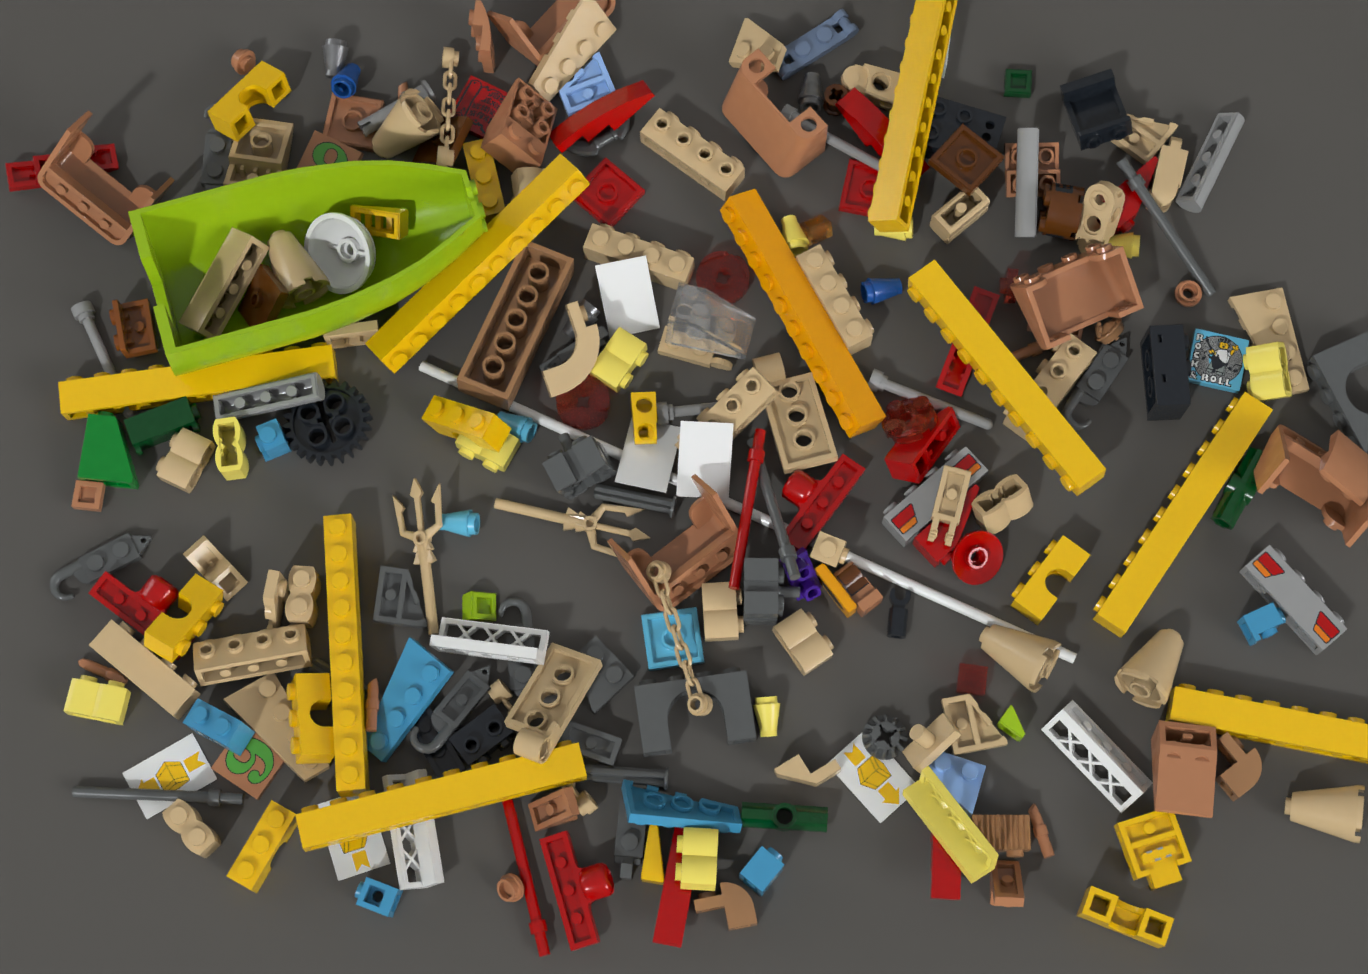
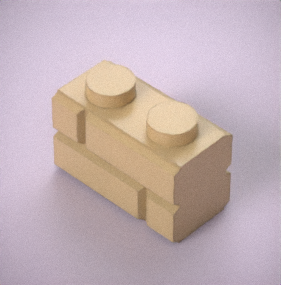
M979 188L970 197L964 192H959L932 215L929 226L946 244H949L987 212L990 200Z

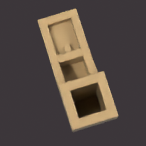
M578 301L565 305L575 334V347L572 355L563 364L541 372L550 398L568 392L578 386L589 375L597 360L600 346L599 330L597 324L586 327L585 322L589 321L584 305L579 306Z

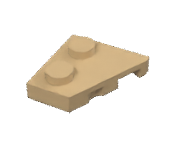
M745 18L729 63L734 68H740L743 60L759 48L776 67V70L773 72H779L787 49L768 32L749 18ZM761 62V71H763L764 65Z
M1127 114L1131 118L1133 134L1121 140H1112L1111 142L1144 165L1156 156L1162 145H1165L1177 130L1178 125L1172 122L1169 125L1157 123L1151 118H1137L1134 115Z
M268 570L263 594L265 619H269L267 629L280 628L284 605L291 593L288 581L280 571Z
M970 694L941 700L943 713L950 718L961 733V736L951 744L953 755L1007 746V739L994 727L991 719L986 713L982 712L978 707V703Z

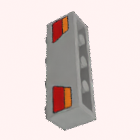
M966 446L960 452L957 449L953 450L944 459L947 462L944 465L972 472L967 491L975 484L981 482L987 475L988 469ZM944 465L940 469L936 466L932 468L924 477L926 479L925 482L919 487L916 484L911 486L904 493L906 497L899 504L893 502L884 510L883 526L903 547L908 545L921 531L932 523L931 515Z
M1269 545L1239 572L1268 604L1273 602L1276 608L1281 609L1285 616L1286 624L1315 655H1318L1347 630L1344 625L1345 622L1337 612L1331 611L1324 604L1325 600L1316 590L1312 591L1307 586L1304 576L1285 562L1286 558L1283 553Z

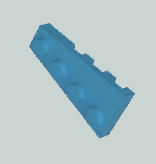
M409 637L380 701L377 713V731L367 732L368 750L381 762H387L454 673L414 638Z
M623 779L621 790L628 823L658 825L667 828L718 829L721 833H740L742 820L737 806L704 798L696 802L684 793L675 792L674 796L659 793V787L647 785V788L643 789L633 786V781Z

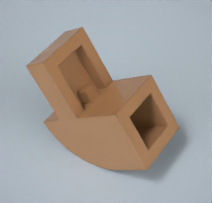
M1226 732L1217 739V749L1231 766L1216 777L1215 781L1229 798L1235 801L1257 783L1262 771V762L1256 748L1245 754L1242 750L1244 746L1236 736H1230Z
M720 883L721 895H716L715 891L698 894L699 899L694 900L696 914L724 908L729 931L757 925L752 898L745 889L734 883Z

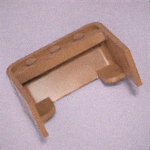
M556 0L531 28L523 21L513 20L511 17L489 11L487 16L513 48L538 66L543 56L548 54L553 47L554 42L552 41L558 32L561 33L568 21L566 17L571 9L574 10L580 0ZM595 0L607 17L613 12L615 0Z
M88 110L65 131L37 176L38 182L46 192L110 243L123 245L134 234L128 212L159 204L175 180L170 177L157 191L150 186L139 185L131 192L90 159L94 153V144L82 132V129L92 116V113Z
M1278 425L1272 432L1254 469L1257 492L1263 494L1269 487L1276 489L1278 485H1281L1320 509L1324 517L1323 522L1332 530L1336 531L1339 529L1342 531L1345 545L1351 547L1368 527V498L1362 506H1359L1353 500L1345 498L1341 490L1333 483L1326 482L1319 472L1320 458L1327 451L1290 428Z
M696 474L691 478L702 496L689 509V517L693 525L650 557L644 549L636 548L626 553L612 538L607 541L626 572L650 602L663 612L662 600L656 594L654 584L648 579L646 569L652 561H664L671 567V577L668 583L670 587L669 596L673 607L699 589L702 583L708 582L733 562L738 528L717 492ZM656 567V568L654 569V575H655V576L658 575V572H659L658 567ZM658 583L660 591L661 589L666 590L664 583Z

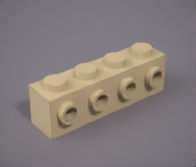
M659 108L640 131V139L644 145L725 202L745 178L744 165L738 158L727 156L722 152L718 144L703 139L695 128L683 125L679 118L670 111L665 112Z
M592 223L583 245L584 258L600 264L646 255L651 281L684 293L694 271V258L688 252L679 249L676 251L667 249L665 245L657 241L647 242L641 240L634 233L626 232L623 234L617 232L612 226L603 223L600 225Z
M232 227L179 323L207 339L221 335L270 247L255 237Z
M819 244L797 255L796 260L850 354L853 355L871 346L874 329L867 318L863 319L859 312L861 307L856 297H850L846 290L848 285L844 276L841 273L837 274L833 267L835 263L828 250L824 252Z
M1071 333L1072 339L1053 347L1051 351L1055 354L1049 361L1044 359L1035 371L1038 373V376L1034 381L1056 408L1097 354L1095 350ZM1005 409L1003 413L1006 417L1003 424L1026 440V433L1020 426L1017 428L1013 425L1008 417L1009 412Z
M754 367L750 370L747 368L742 371L736 378L737 383L730 390L728 388L723 390L716 398L718 402L711 409L707 407L697 416L698 422L734 423V440L780 394ZM679 441L675 444V446H676L678 449H679Z
M111 619L89 646L179 720L201 695L195 690L198 684L187 674H184L182 677L174 672L177 668L175 664L170 663L164 658L158 659L153 654V651L144 647V638L140 643L133 638L132 635L135 631L122 621L118 625Z
M305 623L193 643L194 672L200 686L312 667L311 642Z

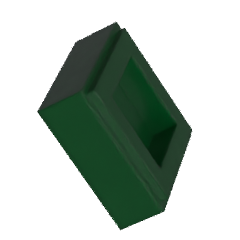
M1005 69L1004 97L1030 98L1032 70Z

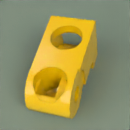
M631 392L630 405L634 444H657L656 392Z

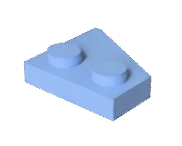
M600 52L595 53L590 63L584 69L581 68L574 75L573 80L567 82L559 90V95L568 117L590 103L615 91Z
M943 752L929 767L971 818L986 766Z

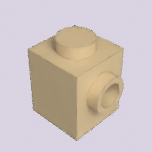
M820 531L810 558L837 568L839 563L844 565L850 549L845 547L846 541Z

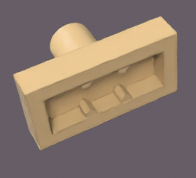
M377 320L357 321L349 326L326 333L323 337L325 343L328 345L332 344L334 349L366 345L365 342L380 328Z
M942 713L927 728L921 724L914 725L909 733L913 741L902 752L912 767L921 774V770L935 761L961 736V733L950 718Z

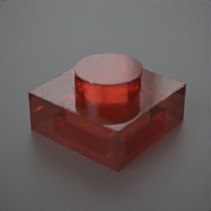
M1008 268L1005 277L1000 278L999 293L1004 294V303H1015L1016 301L1010 284L1014 283L1013 278L1018 276V269Z
M960 663L956 692L984 696L988 667Z

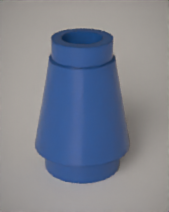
M349 63L332 78L331 89L334 95L345 99L355 94L361 73L358 65Z
M867 278L860 285L862 299L864 303L874 305L902 294L901 280L899 278Z

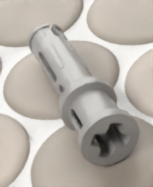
M422 80L421 85L414 88L420 91L417 95L423 99L428 96L433 102L436 101V97L426 80ZM398 100L357 122L360 130H363L365 137L380 128Z

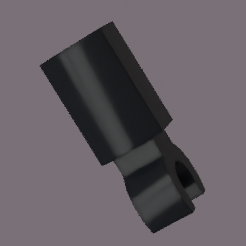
M892 588L890 591L889 600L893 607L889 608L887 637L906 638L908 609L905 606L911 599L910 590H906L903 600H898L895 597V588Z

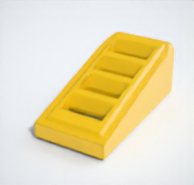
M363 205L350 206V217L361 222V213L365 214V227L371 236L400 240L408 235V209ZM372 215H375V227H372ZM384 217H386V228H383Z
M649 825L641 880L642 882L663 885L664 872L659 827L657 825Z

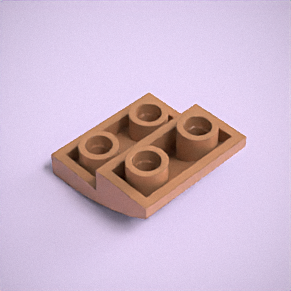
M476 0L475 9H470L469 12L471 37H475L476 51H479L478 62H482L484 72L494 73L495 52L490 24L481 0Z
M1059 142L1039 143L1037 197H1043L1045 184L1051 185L1052 182L1060 183ZM1004 143L1006 197H1016L1017 143Z
M1337 430L1330 436L1329 451L1320 458L1319 472L1326 482L1333 483L1338 487L1345 498L1353 500L1359 506H1362L1368 498V454L1340 430Z

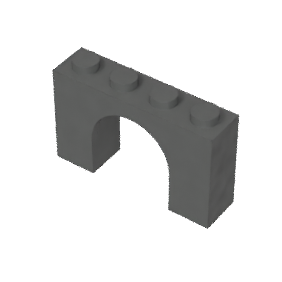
M1367 331L1313 355L1306 364L1310 378L1316 381L1320 388L1322 401L1329 405L1333 412V421L1337 428L1342 429L1345 436L1368 454V414L1353 406L1348 399L1345 386L1349 374L1368 366Z
M739 667L724 669L723 674L712 675L711 671L696 673L695 678L698 679L702 692L709 695L722 710L728 745L756 742L747 671H740ZM684 675L671 676L667 678L666 682L656 683V679L642 680L638 686H634L644 757L672 753L668 715L675 702L688 695L685 686L687 680L684 679ZM696 684L693 687L690 686L692 694L698 693Z

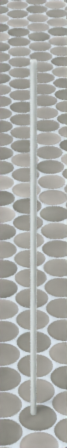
M421 362L419 371L458 388L457 375L428 362ZM513 401L509 409L510 412L517 415L531 417L533 422L559 434L568 433L573 440L581 436H590ZM593 437L604 446L608 456L619 461L621 460L622 449ZM671 472L669 483L677 486V474ZM720 498L725 508L741 515L742 503L731 498ZM753 508L751 520L774 530L770 516ZM817 537L810 544L811 547H814ZM850 551L847 555L845 562L851 561L862 570L991 627L993 624L1030 633ZM1062 646L1056 648L1060 650L1059 658L1073 664L1077 653Z

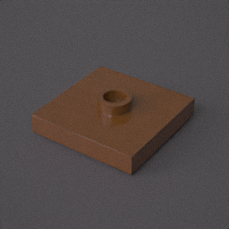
M443 116L444 121L441 123V126L446 123L445 116ZM453 116L450 118V124L455 128L454 142L449 144V150H454V162L474 122L468 116ZM444 128V139L448 135L450 140L451 129H449V132H446ZM440 134L421 143L412 162L436 165L438 146H444L440 141Z
M962 123L929 159L928 164L970 197L1003 161L1005 156Z
M260 264L237 310L249 327L277 319L289 293L270 267Z

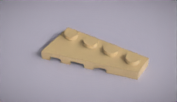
M580 0L574 10L571 9L566 17L568 20L561 33L558 32L552 41L554 42L553 47L548 54L543 56L528 82L529 86L549 102L617 30L595 0Z
M1283 288L1229 297L1227 301L1231 308H1234L1239 323L1243 330L1247 331L1253 342L1252 346L1284 342L1292 395L1308 392L1310 388Z
M275 673L267 674L223 699L224 703L243 722L250 726L304 782L330 769L328 763L296 764V755L291 754L290 748L291 738L294 737V727L289 726V711L292 710V702L287 699V694Z

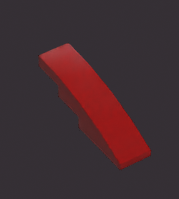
M644 80L617 89L567 118L551 131L550 138L554 145L563 153L582 136L589 142L608 125L615 131L655 95Z
M854 87L838 100L835 105L865 146L872 145L881 158L889 119ZM925 160L923 162L921 175L930 168L928 164L925 162Z
M115 144L94 145V153L90 159L107 173L119 170ZM51 154L33 156L32 161L5 163L9 192L42 188L37 176Z
M976 286L973 288L969 302L988 325L1000 295ZM952 343L936 388L961 397L972 366L969 363L966 365L961 361L957 354L958 349Z
M675 827L653 943L681 948L692 890L680 889L681 881L675 880L676 863H682V853H676L677 835H683L684 828Z
M931 832L930 899L959 901L961 895V870Z

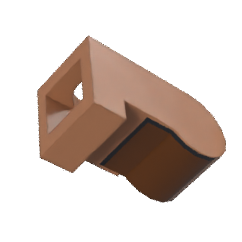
M849 561L833 573L856 603V611L861 618L881 604L883 596L877 588L875 589L866 577L864 578L853 562Z

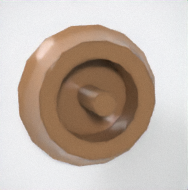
M1112 318L1102 326L1101 322H1097L1095 340L1104 345L1114 340L1117 341L1120 338L1119 335L1124 330L1122 318Z

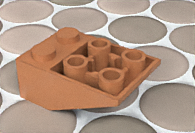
M518 77L488 125L481 148L511 172L521 167L541 166L558 109Z
M1159 720L1151 738L1154 811L1212 818L1217 763L1216 727Z

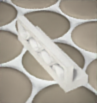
M442 617L439 634H431L429 646L438 652L544 665L550 632L541 629ZM449 625L459 626L463 634L458 638L448 637ZM484 629L489 638L485 641L472 640L470 636L477 630ZM508 632L512 633L516 641L512 644L498 643L496 639ZM531 636L541 637L539 648L526 647L523 642Z
M1073 700L1041 729L1121 813L1153 784ZM1059 720L1068 728V737L1059 736L1052 728ZM1075 744H1083L1088 749V758L1080 757L1075 752ZM1095 765H1103L1108 770L1109 779L1100 778L1095 773ZM1115 786H1123L1132 796L1123 802L1115 794Z
M417 769L406 774L383 776L384 792L387 791L386 787L393 785V782H401L404 784V787L415 784V779L427 776L426 769ZM434 819L390 830L400 890L428 888L444 883ZM404 838L411 845L409 854L403 849L402 841ZM409 866L415 871L416 882H408L407 869Z

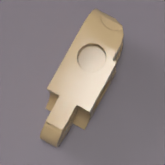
M866 63L863 66L855 64V66H849L845 69L841 76V84L847 89V92L855 87L875 106L891 110L895 97L894 90L898 84L900 73ZM874 83L880 84L883 90L876 89Z
M1171 136L1168 146L1162 145L1158 156L1159 160L1153 172L1149 188L1150 194L1163 213L1168 211L1181 186L1188 151L1181 149L1182 138Z
M1101 180L1089 187L1085 193L1081 219L1075 239H1078L1077 244L1081 253L1085 252L1086 246L1093 243L1107 244L1110 237L1115 234L1123 210L1125 194L1121 188L1109 181ZM1096 218H1099L1101 225L1097 222Z

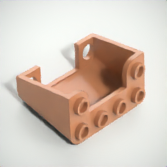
M758 48L743 60L723 101L722 112L777 175L784 178L791 177L825 151L828 125L811 106L791 122L783 116L767 98L768 86L763 80L775 71L776 67ZM761 62H762L763 65H764V70H763L762 72H761ZM812 119L817 127L815 130L807 132L801 127L802 121Z
M1100 242L1088 245L1085 247V252L1078 255L1076 252L1061 257L1062 262L1055 265L1047 263L1037 268L1038 272L1032 275L1028 273L1018 275L1013 278L1014 283L1010 284V288L1039 347L1045 350L1071 340L1070 333L1107 317L1122 318L1144 308L1123 246H1112V243L1101 245Z

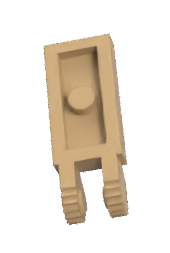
M665 326L658 354L707 368L711 366L729 371L732 370L733 364L729 360L713 357L714 353L718 351L728 355H736L738 348L725 342H717L716 339Z
M944 465L931 515L932 524L927 541L934 542L938 533V524L942 522L950 524L944 541L945 545L951 547L956 526L959 525L971 471Z

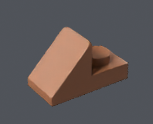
M572 786L562 788L528 804L535 832L578 819L577 815L580 814Z
M997 860L995 869L990 872L991 905L1024 907V890L1019 861Z

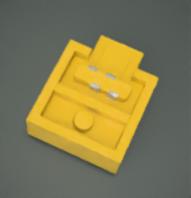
M1153 811L1114 825L1133 881L1146 877L1152 891L1182 880L1178 866L1187 864L1192 859L1175 814Z

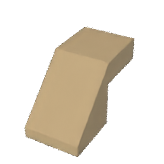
M204 535L183 553L207 581L224 590L223 597L226 601L230 600L248 583Z
M799 754L774 769V773L778 778L814 787L819 786L841 772L839 764L834 759L813 773H810Z

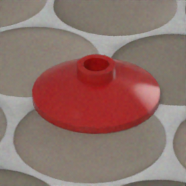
M984 530L972 531L963 536L956 544L952 553L954 573L961 581L971 585L983 584L992 579L999 571L1003 561V548L999 539L992 533ZM976 552L975 557L971 559V555Z

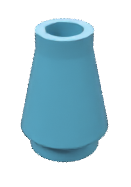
M503 411L497 414L511 428L510 434L517 437L520 443L532 441L537 431V423L533 422L531 417L509 414Z
M472 510L442 514L443 527L440 530L467 537L477 535L480 529V515Z

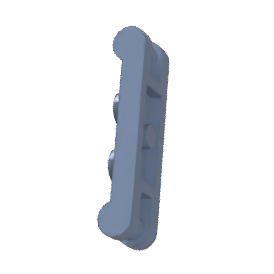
M840 9L831 18L785 46L787 50L780 70L777 73L782 80L788 79L854 37L859 32V28L855 23L849 21L847 12L844 9ZM840 25L843 31L837 33L834 28ZM789 58L792 63L786 64L784 60Z

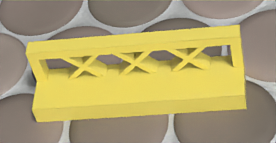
M929 765L922 769L920 779L905 788L902 795L972 884L995 869L999 854Z

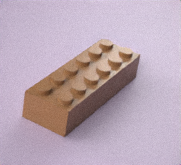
M530 242L515 257L457 377L459 391L509 411L574 274L573 258Z

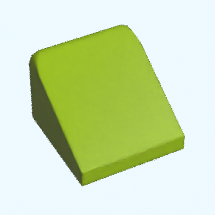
M470 591L463 594L462 620L495 622L496 593Z
M1010 705L996 725L1014 740L1020 742L1025 732L1013 706Z

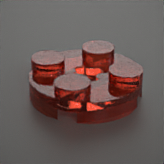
M716 251L703 258L696 272V286L701 296L708 300L711 305L733 304L739 301L748 291L750 273L747 264L741 257L728 254L727 251ZM722 272L724 276H730L727 279V283L722 284L716 281L718 273Z
M588 375L572 390L556 396L558 415L566 425L575 429L585 428V430H590L598 427L606 420L609 414L610 395L607 387L599 379ZM588 397L590 399L588 401L589 407L581 406L578 408L576 406L578 398Z
M918 396L917 398L890 402L886 407V417L881 422L883 431L888 439L892 438L894 443L909 444L924 438L922 433L927 431L928 428L930 432L935 428L937 414L926 396Z

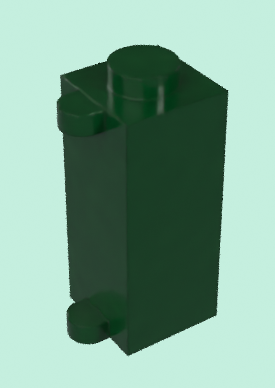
M185 396L124 420L131 443L139 456L144 454L143 450L171 440L174 433H179L183 427L194 431L196 434L201 432L197 419L202 417L197 404H191Z

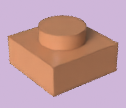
M76 480L71 507L78 510L101 512L106 485L102 482Z

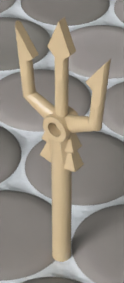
M414 478L410 496L414 498L418 531L406 530L403 516L406 508L393 494L392 496L400 536L412 540L415 544L413 552L416 553L413 564L420 565L428 635L439 634L431 568V563L437 561L432 552L434 547L431 542L432 536L443 527L441 483L438 484L431 500L435 504L436 523L425 530L421 497L424 492L417 479Z
M496 498L494 504L495 509L563 524V531L575 529V532L585 531L591 549L615 557L617 556L611 548L597 544L596 529L628 536L632 541L650 539L649 536L637 528L628 530L597 523L605 510L625 513L626 517L645 510L642 508L602 503L591 516H587L581 511L578 514L569 507L566 513L500 498Z

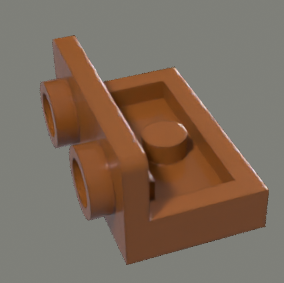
M148 298L122 304L118 299L112 300L113 309L109 310L112 325H116L117 334L113 336L116 350L121 351L126 359L158 352L151 305Z

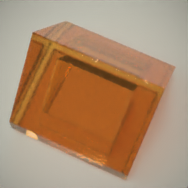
M822 214L799 224L809 240L808 246L833 236L831 221Z

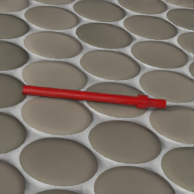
M760 428L755 429L753 445L748 452L747 461L750 463L728 587L732 590L740 589L760 464L764 463L765 451L763 446L766 430Z
M513 799L502 801L520 879L524 887V895L531 920L528 923L531 935L535 936L539 957L551 954L545 933L548 931L546 920L542 919L514 801Z

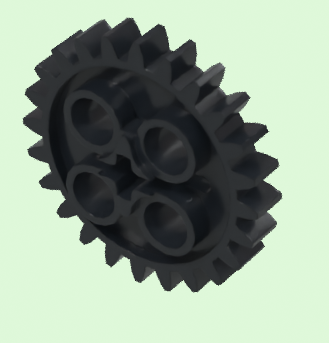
M322 379L325 388L324 400L290 407L289 409L292 413L283 415L289 422L284 424L283 428L286 432H289L285 435L287 441L291 442L289 446L293 451L297 450L296 454L301 459L306 456V460L310 464L316 459L319 466H322L324 461L327 460L330 466H333L335 458H338L343 464L344 455L348 454L354 458L352 450L354 448L358 450L363 449L359 442L360 440H369L364 431H372V427L366 422L373 420V417L370 413H367L371 408L368 403H364L366 398L363 394H358L359 391L355 386L350 388L346 381L340 386L337 379H333L331 385H329L325 379ZM320 402H323L325 412L330 418L329 423L336 436V443H333L331 433L326 427L327 422L321 412ZM335 402H342L337 409H331ZM310 412H316L312 419L306 420V416ZM350 425V429L347 432L339 433L343 426ZM325 435L322 442L314 443L318 436Z

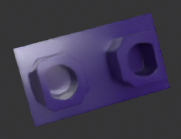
M801 547L796 552V563L801 575L799 579L790 580L785 563H782L781 559L779 562L781 567H784V574L790 587H800V597L796 598V600L799 601L805 598L806 601H811L821 595L820 588L822 587L807 550Z

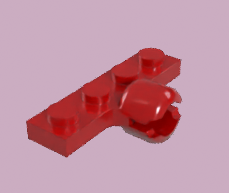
M845 454L840 456L822 480H816L804 471L796 470L784 484L781 493L782 497L795 505L799 510L786 528L790 544L794 545L796 552L801 547L807 550L864 474L865 468Z
M105 571L88 594L142 635H145L146 629L161 612L167 615L169 607L179 596V591L164 578L158 575H151L141 590L134 592L112 574Z
M562 831L539 839L571 951L600 943L591 904L596 900L613 894L614 882L609 868L604 863H596L580 868L569 831Z

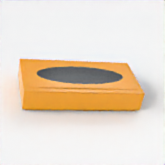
M825 563L820 564L815 568L819 582L845 616L849 618L856 612V603Z

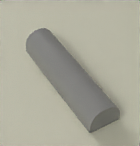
M1239 112L1218 113L1175 201L1181 208L1193 213L1202 211L1245 122L1244 117Z
M1038 128L1017 129L1014 236L1017 238L1036 237L1039 156Z
M313 372L213 395L216 419L236 417L238 420L321 401L325 398V388L321 376Z

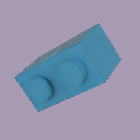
M197 698L183 721L186 726L197 734L238 756H241L255 733L254 730L242 721Z
M761 846L742 869L739 879L761 897L782 872L785 865L782 863V855L772 847L766 850Z

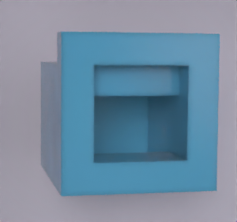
M276 418L256 426L259 435L254 438L266 462L291 452L283 429Z
M1272 602L1242 616L1237 623L1248 644L1252 646L1261 640V637L1264 640L1278 633L1276 628L1285 623L1286 619L1281 609L1276 608Z
M366 877L365 882L361 881L357 887L355 898H358L356 905L393 918L403 890ZM378 891H381L383 894V899L380 902L374 900V894Z

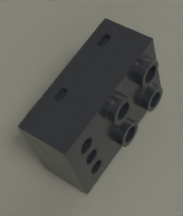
M937 96L924 158L930 159L962 123L997 149L1007 117Z
M1183 324L1149 326L1140 342L1147 421L1180 420L1191 404L1188 376H1191V361L1186 360L1189 338L1188 334L1183 331Z

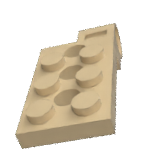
M779 352L752 359L753 367L780 393L765 410L784 474L838 461L836 448L812 372L786 378ZM786 388H793L797 391V394L792 398H787L782 395V391ZM793 412H801L804 418L799 422H793L789 419V415ZM800 436H808L812 441L807 446H800L796 440Z
M553 642L546 651L544 665L538 664L504 721L507 728L519 732L514 741V754L539 764L547 761L603 665L600 659ZM565 672L571 673L567 680H557L560 674ZM547 696H557L553 703L547 704L543 702ZM533 719H544L539 726H530V722Z

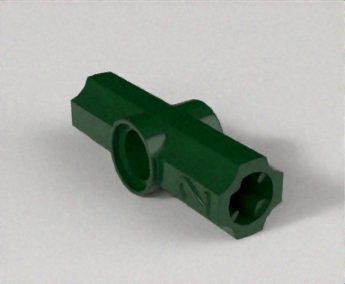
M1250 447L1237 471H1234L1223 489L1222 493L1224 495L1210 518L1216 525L1232 530L1245 506H1248L1257 491L1254 469L1261 457L1262 450Z
M742 802V827L775 829L782 832L791 830L827 833L828 807L791 805L789 803ZM781 810H786L791 813L792 821L788 824H781L776 819V814Z

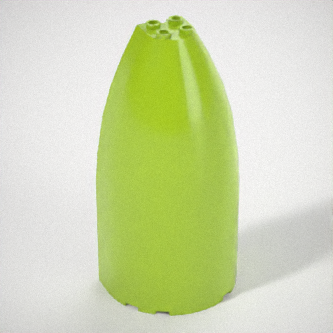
M393 160L347 161L266 174L129 211L140 259L153 288L157 304L153 309L165 355L175 376L187 374L324 335L390 307L426 285L453 263L484 232H488L485 222V211L482 202L479 203L474 179L469 180L466 170L433 164ZM351 205L408 209L409 211L407 236L400 240L372 236L376 249L375 266L364 285L354 292L337 294L328 290L321 298L310 304L304 305L303 301L295 303L296 308H282L276 320L249 327L237 310L245 295L244 293L222 334L208 339L179 323L232 227L255 237L265 245H267L272 233L278 230L292 232L304 247L305 236L309 226L316 218L323 214L338 212L350 216ZM361 213V223L365 226V214ZM372 215V227H375V215ZM386 217L383 219V228H386ZM267 252L261 264L269 266L272 270L269 252Z

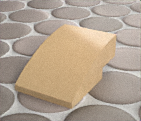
M253 118L255 126L238 142L233 140L228 156L230 164L223 186L266 174L286 171L292 144L293 123Z

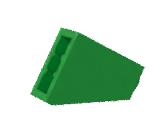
M98 411L97 414H88L77 477L83 481L102 482L107 487L138 490L139 482L122 423L111 412Z

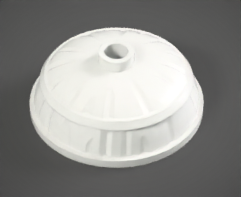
M338 212L323 214L316 218L309 226L305 236L304 249L329 279L330 285H327L329 291L337 294H347L362 287L373 272L376 261L375 244L367 228L357 219Z

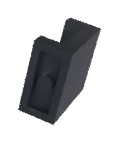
M1112 69L1060 85L1062 101L1081 151L1088 148H1096L1112 140H1121L1133 134L1131 118L1127 116L1119 96Z

